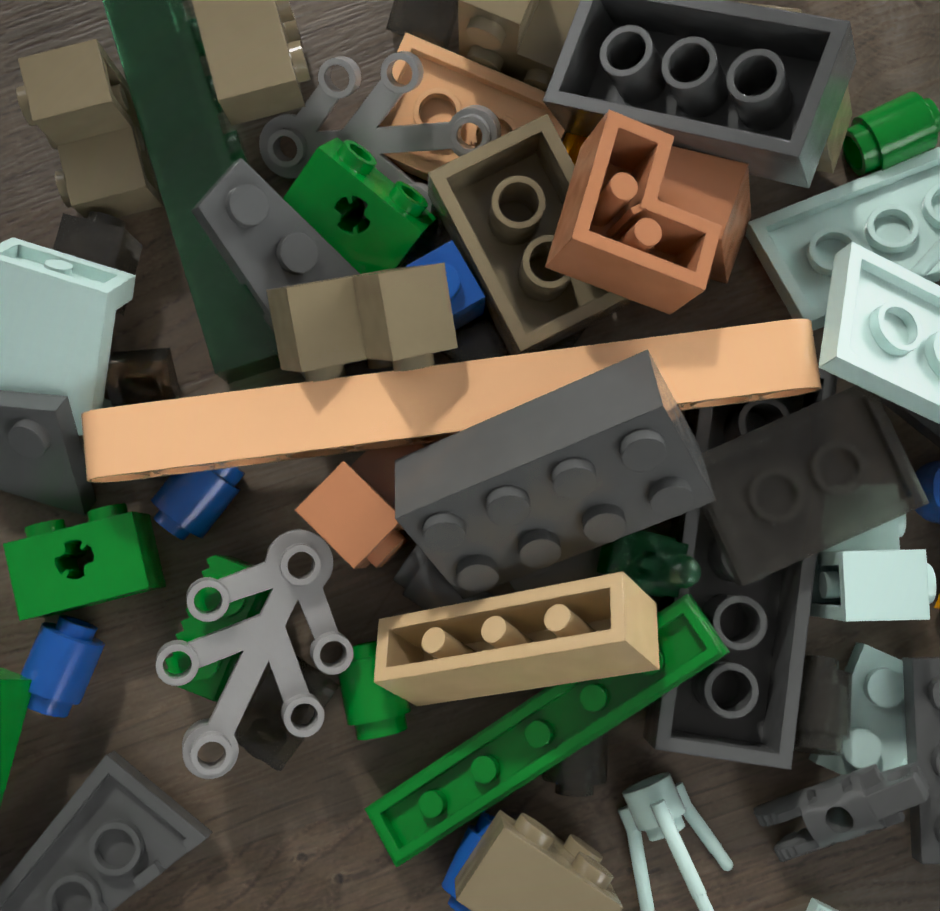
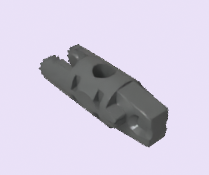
M917 762L880 772L876 764L854 770L849 774H843L818 783L815 786H810L762 803L753 808V813L760 826L762 825L763 827L779 824L799 816L803 817L806 828L787 834L773 846L779 861L785 862L833 846L838 842H845L869 834L874 830L879 831L903 822L905 818L903 810L927 801L930 784Z

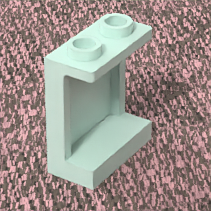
M13 237L1 242L0 390L68 396L78 435H83L82 413L95 409L115 407L114 401L104 398L115 314L117 309L133 299L136 275Z

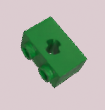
M336 137L317 147L283 199L360 274L399 268L437 218L426 209L428 203L417 190L401 181L393 183L375 168L377 161L369 151L354 141L345 140L343 142ZM358 198L363 199L368 205L364 211L365 219L359 217L355 212L359 206Z
M126 503L114 504L88 511L89 522L66 528L64 519L40 522L24 528L26 538L3 543L19 621L45 618L166 587L150 514L128 512ZM87 550H92L94 561L84 565V569H79L77 558L84 556Z

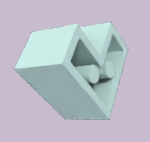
M896 484L825 486L810 616L846 622L930 620L929 604L933 603L936 596V576L932 566L927 563L926 549L900 550L899 537L904 535L906 529V511L903 502L897 499Z

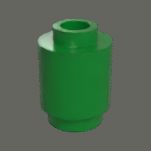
M910 91L855 117L852 120L851 127L847 130L842 145L846 161L857 175L863 176L869 172L883 171L934 149L938 142V133L940 132V111L930 98L923 99L918 93Z
M377 640L352 645L354 655L350 666L342 673L337 674L347 725H354L357 740L376 739L408 729L405 714L411 711L410 703L374 683Z

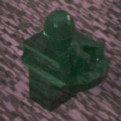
M641 530L602 545L597 567L598 573L606 575L623 571L647 595L664 597L665 595L678 598L680 588L692 587L698 583L701 577L700 565L693 557L687 555L689 544L676 542V538Z

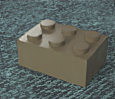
M548 114L428 172V196L450 239L455 243L486 296L485 307L510 355L538 352L627 307L632 301L545 267L575 167Z

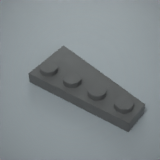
M242 158L232 163L191 210L241 285L246 284L265 312L262 316L273 333L274 329L266 290L360 274ZM367 359L344 364L346 375L342 377L393 371V366L368 369Z
M0 390V490L86 516L97 500L92 482L87 481L85 457L68 396Z

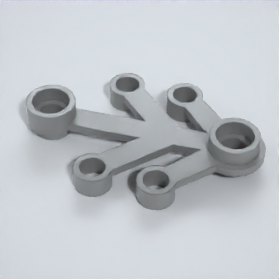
M400 51L389 55L383 61L380 71L381 80L343 129L319 131L339 99L355 93L361 84V71L357 63L349 57L339 56L331 58L321 65L318 73L319 85L306 101V107H302L297 115L283 114L271 119L261 132L259 148L263 161L271 171L281 177L297 178L317 147L336 137L343 142L351 140L364 147L373 155L377 161L375 168L393 183L401 181L417 190L428 203L426 209L433 213L435 208L428 196V185L422 182H414L383 153L452 149L460 157L501 137V126L493 111L481 105H470L457 112L450 122L379 127L403 94L417 88L423 79L424 70L420 59L411 52ZM397 60L406 61L412 69V79L407 85L398 83L393 77L392 69ZM336 65L344 67L349 74V84L345 90L337 88L331 80V71ZM465 123H473L480 128L482 132L480 145L470 146L463 141L461 129ZM283 136L290 137L297 146L295 158H289L281 151L280 141ZM361 199V200L363 201V203H364V205H365V209H366V207H367L368 205L366 204V202H365L363 199Z
M301 529L287 531L271 543L265 562L220 579L212 577L200 578L193 582L187 591L186 603L191 615L200 621L211 622L221 618L226 613L230 602L271 589L260 614L188 642L183 640L169 641L159 649L156 655V672L159 678L168 685L181 686L189 683L196 676L199 668L241 652L211 717L195 722L188 728L183 737L182 754L185 766L197 777L203 779L221 777L229 772L236 763L239 747L235 731L268 661L284 702L281 716L287 730L297 737H309L318 732L323 725L325 718L324 709L319 700L309 693L285 627L298 600L314 638L310 647V655L317 668L323 673L335 675L342 673L350 666L354 655L353 647L349 640L338 632L323 590V586L332 574L333 556L328 544L317 534ZM298 552H306L312 559L310 570L302 576H294L288 570L289 559ZM205 587L215 588L221 594L219 605L210 611L200 610L194 604L195 595ZM331 641L340 642L343 646V652L339 660L333 663L323 662L320 659L322 647ZM175 651L184 652L191 659L188 669L179 674L170 673L163 665L165 658ZM310 704L314 707V715L309 722L300 725L291 721V713L296 706ZM217 742L224 747L223 755L215 762L202 761L197 754L205 743Z

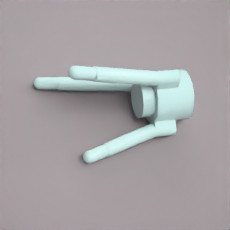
M666 772L648 777L626 788L622 794L627 805L617 811L627 833L640 911H655L641 831H646L649 841L666 839L698 910L714 911L704 885L679 834V831L685 827L682 815L724 871L732 870L733 862L691 803L683 782L674 784L670 773Z

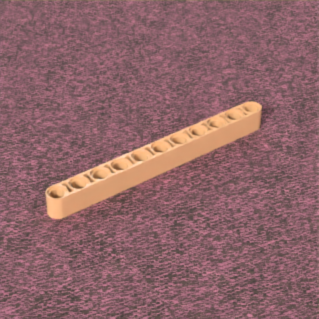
M788 319L440 364L409 371H386L317 382L309 381L90 410L81 414L87 481L94 483L130 481L437 442L645 350H648L681 411L808 394L821 389L812 323L809 319Z

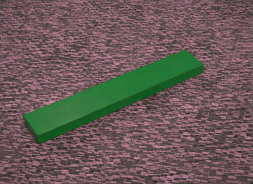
M684 595L657 613L660 670L546 687L364 808L396 868L730 653L692 595Z

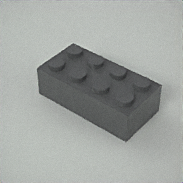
M580 0L543 102L564 130L570 134L588 137L610 109L673 135L672 146L748 164L749 175L809 188L857 62L851 23L847 20L727 0Z
M648 350L395 460V519L462 599L490 590L501 584L716 501L699 443Z

